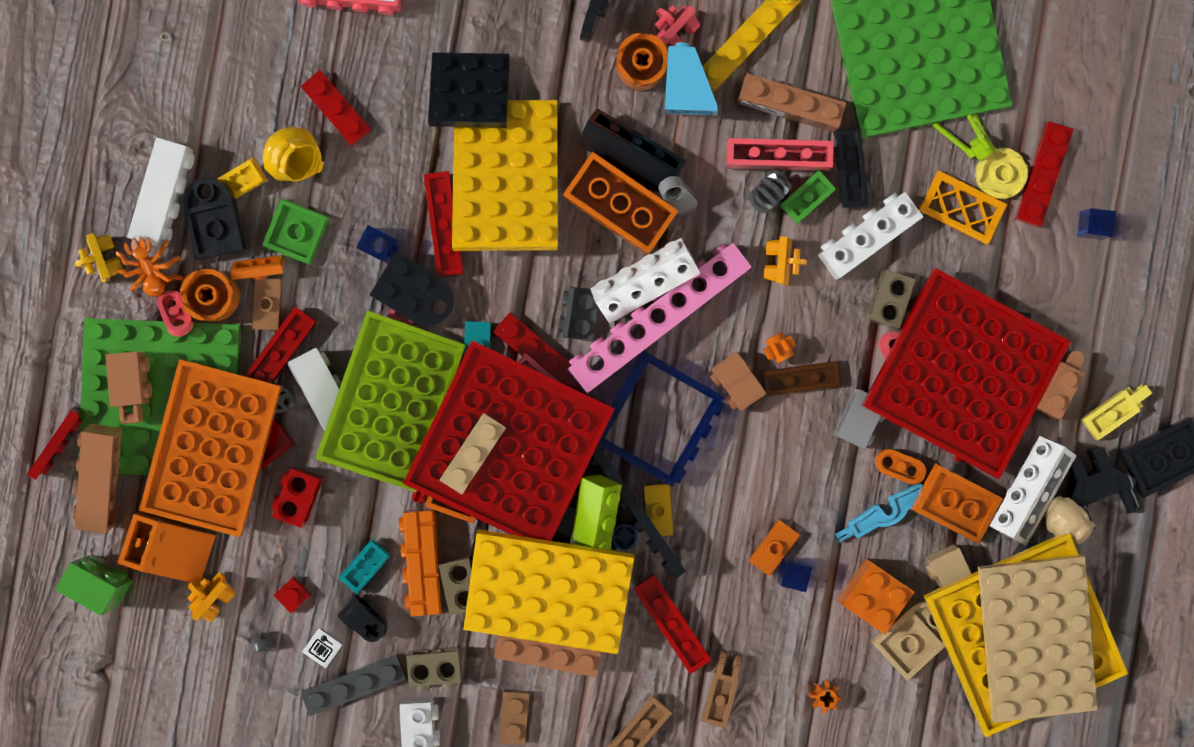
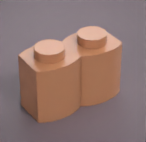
M737 351L710 369L713 373L709 376L718 389L722 387L725 390L727 396L724 399L732 410L737 408L739 411H742L766 394Z

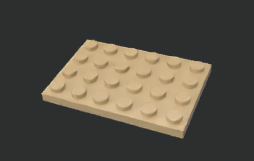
M1080 554L979 566L978 575L991 720L994 723L1096 711L1097 698L1085 556Z

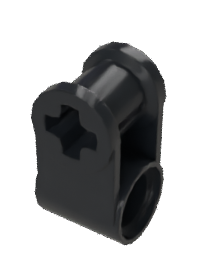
M353 595L337 615L345 625L353 629L368 642L378 641L386 634L388 629L387 621L358 595ZM377 624V632L371 633L372 625Z

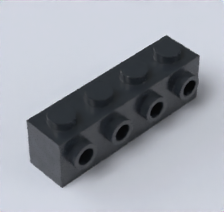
M598 108L587 121L577 142L587 151L594 152L611 165L620 168L633 178L649 185L655 191H659V184L665 178L678 176L687 161Z

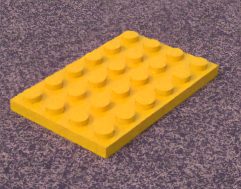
M508 100L507 128L454 127L453 251L558 250L557 100Z
M478 530L463 630L618 654L634 554Z

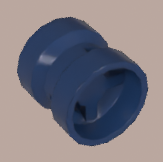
M625 521L617 523L612 536L615 546L622 550L631 549L635 546L638 535L634 525Z

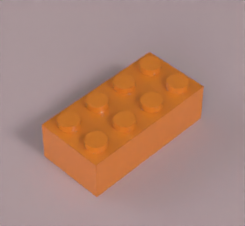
M594 152L590 154L563 194V199L645 255L651 253L678 213L677 209Z

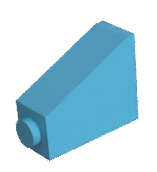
M684 42L675 43V46H669L665 96L666 113L718 116V106L695 47H691V44Z

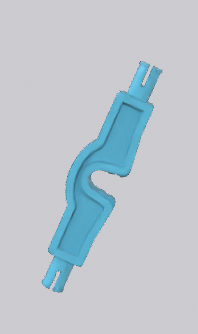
M921 483L913 484L904 490L890 495L888 501L892 507V512L888 515L884 513L878 504H874L857 517L848 521L847 528L835 533L839 542L842 543L853 535L856 538H860L879 526L888 527L898 523L903 519L907 511L912 508L923 485Z

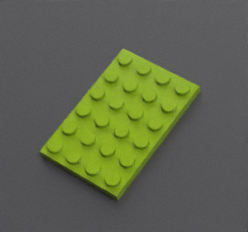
M367 310L315 460L416 492L417 490L404 485L403 482L457 372L465 344Z

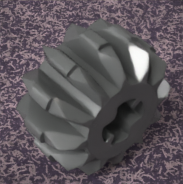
M778 170L771 171L750 191L747 199L756 210L761 213H768L789 192L791 183Z

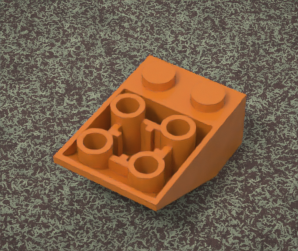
M141 511L133 515L117 564L141 572L200 583L217 535Z

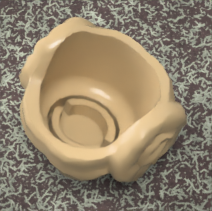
M1058 496L1053 498L1043 515L1046 519L1047 530L1050 533H1053L1055 536L1070 533L1075 545H1079L1088 539L1095 527V524L1090 521L1087 512L1068 497Z

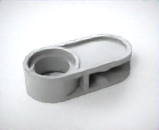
M670 176L659 184V191L663 200L677 209V214H688L697 207L698 202L694 197L693 191L680 177ZM677 187L675 190L667 192L669 189Z

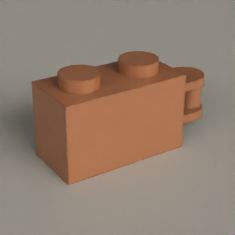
M1068 351L1065 353L1035 411L1050 419H1062L1085 376L1084 373L1079 371L1084 362V355L1081 352Z
M145 352L105 354L110 407L119 406V416L122 424L141 423L143 420L142 404L150 403L149 398L152 397V386L147 378V372L150 370L148 357L145 356ZM128 405H133L134 413H128Z

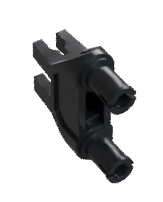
M1098 447L1087 450L1094 469L1092 471L1086 472L1079 457L1074 459L1068 470L1071 480L1065 498L1068 497L1074 500L1088 515L1087 507L1089 504L1115 493H1119L1127 514L1134 513L1136 509L1139 511L1143 508L1134 489L1136 486L1135 478L1111 467L1103 448L1098 449Z

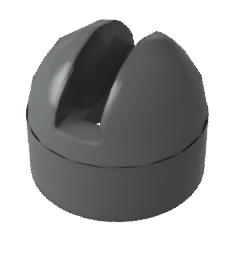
M261 632V639L258 634L252 637L251 647L253 653L274 647L272 639L267 633Z

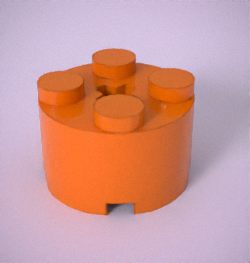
M635 33L628 36L621 43L617 52L616 70L620 80L626 86L638 92L652 89L663 80L668 64V50L663 41L652 34ZM638 58L640 60L647 59L646 66L638 65Z
M201 269L190 273L184 279L180 288L183 308L191 317L202 321L220 322L229 318L236 311L241 291L228 274L213 269ZM208 291H212L214 296L212 300H209Z

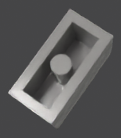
M854 389L833 435L865 449L867 445L870 446L876 436L874 429L877 423H881L884 418L862 407L861 405L868 393L860 389Z

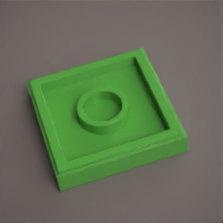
M281 198L262 246L312 265L330 218Z

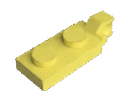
M1142 384L1133 390L1130 387L1122 389L1082 417L1081 421L1093 438L1100 440L1141 411L1140 408L1143 407L1141 401L1151 395L1152 392L1147 385Z

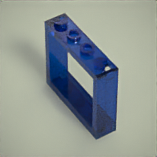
M643 350L610 406L614 408V411L598 444L673 487L675 482L679 484L682 478H684L687 470L683 468L687 461H693L700 449L697 447V444L701 437L706 439L710 433L712 425L709 423L713 416L718 417L722 412V408L725 405L722 402L724 396ZM648 363L711 398L709 405L669 474L605 438Z

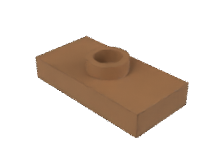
M264 278L255 280L252 329L277 331L280 328L282 279Z

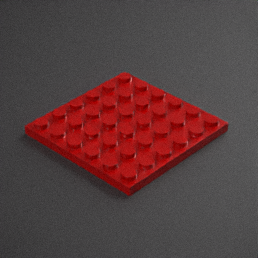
M934 268L861 406L994 478L1000 479L1071 341L941 270Z
M472 340L403 484L508 534L551 541L612 416L614 408ZM485 413L506 428L463 494H460L441 482L440 478L482 414Z

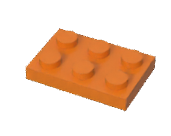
M935 463L911 509L979 544L1003 498Z

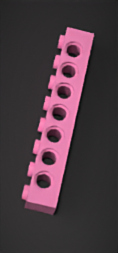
M723 243L712 252L715 257L708 262L702 259L696 264L700 271L699 275L653 299V304L645 309L644 306L639 307L630 314L633 319L626 325L621 321L610 330L612 335L604 340L601 336L590 345L592 350L584 356L580 352L569 361L572 366L567 370L585 394L752 268L734 243L728 247ZM715 263H719L724 267L725 273L723 276H717L713 273L712 267ZM694 279L703 281L705 286L703 292H697L693 289L692 281ZM674 294H679L684 298L683 307L678 308L672 304L671 299ZM653 310L662 311L664 314L662 323H655L652 320L651 313ZM639 325L643 328L644 335L641 339L632 337L630 333L632 326ZM612 341H619L623 344L622 354L615 355L610 351ZM593 356L600 357L603 361V367L599 371L592 370L589 366V360Z

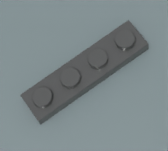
M396 654L304 689L300 693L309 716L404 681L407 676L399 655Z

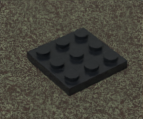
M432 52L428 111L429 126L507 128L510 55Z

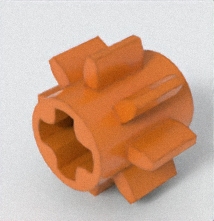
M780 332L765 340L768 347L764 348L763 351L768 360L774 358L777 363H780L794 355L792 348L796 347V344L791 335L785 337L783 332Z
M825 679L824 684L818 685L815 682L816 688L814 692H809V696L816 699L812 706L814 708L821 706L824 714L827 713V709L833 708L837 710V701L843 700L840 695L835 694L839 690L837 684L830 687L827 679ZM826 692H828L831 696L826 697L825 701H823L821 696H825Z

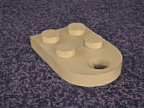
M925 600L917 601L907 607L896 618L886 634L880 632L871 641L906 681L912 678L945 647L937 626L930 623L931 612Z

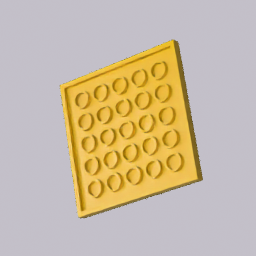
M1070 533L1055 536L993 565L1079 554ZM978 571L923 595L982 734L987 738L1027 720L1022 719L994 723L991 720ZM1087 576L1095 685L1098 688L1127 675L1128 672Z

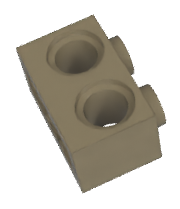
M889 270L881 271L865 320L892 329H900V326L904 325L909 315V311L906 310L908 302L914 299L917 287L914 286L916 279ZM894 281L902 285L900 295H895L892 292L891 286ZM886 306H890L894 310V316L891 320L884 317L883 310Z
M471 555L441 561L439 564L450 616L466 612L467 603L460 600L459 593L462 591L469 592L473 563ZM463 566L467 570V576L458 578L454 574V567Z
M460 646L409 651L406 656L409 687H416V690H426L432 688L431 685L442 684L443 688L457 686V683L462 681L463 670ZM446 662L451 663L455 671L453 673H445L441 665ZM425 665L429 670V674L425 676L419 675L416 671V666Z

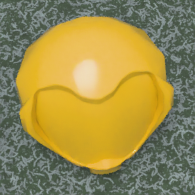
M291 126L274 132L268 138L263 149L264 168L276 180L293 182L305 180L316 173H320L324 165L315 138L310 131L304 128L299 129Z

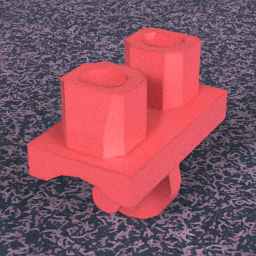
M673 5L667 11L663 8H659L656 11L660 19L656 22L655 26L661 30L656 36L663 41L667 49L669 46H675V43L683 42L676 34L681 28L688 35H691L700 26V23L693 15L696 10L691 5L688 8L682 6L678 12Z

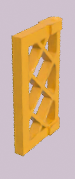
M938 170L918 210L988 245L1007 204ZM942 181L952 186L954 190L941 194L939 185ZM959 191L976 198L977 202L964 206ZM955 193L960 207L947 211L942 197ZM932 200H939L943 213L929 208ZM983 202L996 208L992 216H986ZM978 204L983 219L970 223L965 208ZM961 210L966 225L949 218L948 214ZM984 221L986 230L984 234L973 230L971 225Z

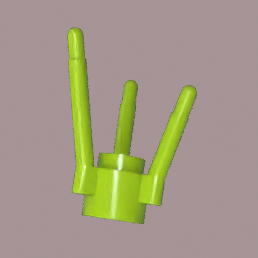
M969 114L967 116L977 135L969 142L970 148L937 122L932 123L934 128L962 149L970 159L975 156L980 161L996 149L986 134L977 114Z

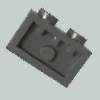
M570 286L569 291H564L562 306L567 307L565 317L560 316L558 332H563V338L593 342L598 306L590 289Z

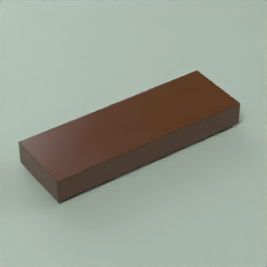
M838 361L761 371L763 389L766 392L764 397L842 386Z

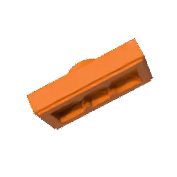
M285 255L234 261L230 270L231 280L246 278L260 280L268 275L283 274L286 266Z
M778 519L748 561L770 576L800 535Z

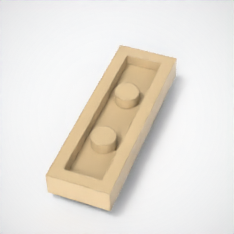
M483 413L440 478V481L458 493L463 494L506 427Z

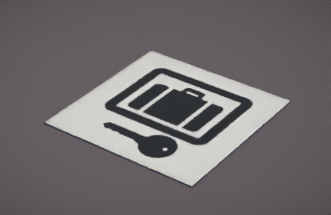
M318 628L302 652L326 669L342 644Z

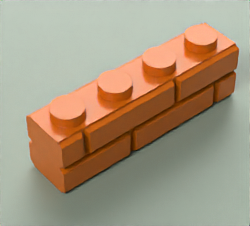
M431 508L406 510L403 512V517H399L400 533L404 532L405 542L401 543V557L406 558L407 568H403V583L408 584L409 594H405V609H410V616L442 614L444 608L439 569L440 555L436 510Z

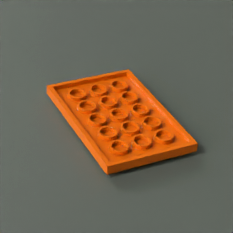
M179 359L139 511L242 537L282 386Z

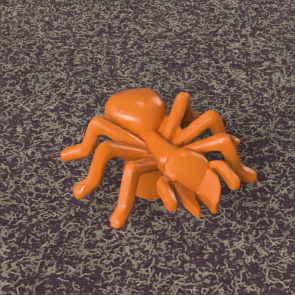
M141 236L139 237L140 244L134 237L131 242L132 251L128 243H124L127 254L133 255L139 261L127 260L125 254L116 251V256L121 258L124 265L140 266L129 272L126 269H118L117 271L118 274H123L126 278L135 274L139 275L136 282L129 288V291L133 292L143 282V291L148 296L158 297L164 293L166 282H171L174 279L183 280L184 277L181 275L172 274L166 276L162 273V269H168L173 263L181 259L180 256H176L162 264L159 258L169 245V240L164 241L154 256H148L152 249L150 238L146 239L147 247L145 240Z

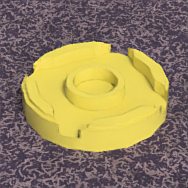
M997 148L978 162L975 178L978 187L983 193L995 199L1004 200L1015 196L1023 190L1028 180V167L1018 152L1010 148Z

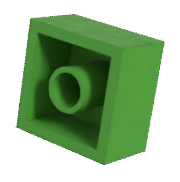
M88 555L69 563L55 590L102 616L119 607L133 580L127 577L128 574L124 570L116 567L112 569L105 565V560L96 555Z

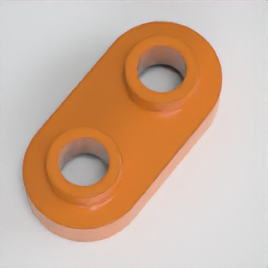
M883 449L875 457V467L879 472L908 484H918L926 476V467L920 460L895 450ZM886 457L891 459L889 466L883 464V460ZM913 466L915 473L909 476L907 469Z

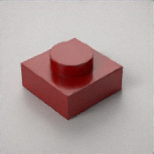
M292 577L273 596L292 614L311 596V593L295 577Z

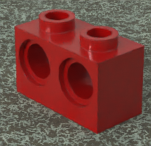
M298 467L285 471L280 485L283 486L281 494L275 496L271 509L274 510L272 517L300 528L306 526L324 477ZM297 477L305 480L306 488L304 491H300L295 487ZM288 501L296 505L297 511L295 515H291L286 511Z

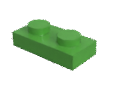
M818 170L779 206L795 224H798L834 192L836 188Z

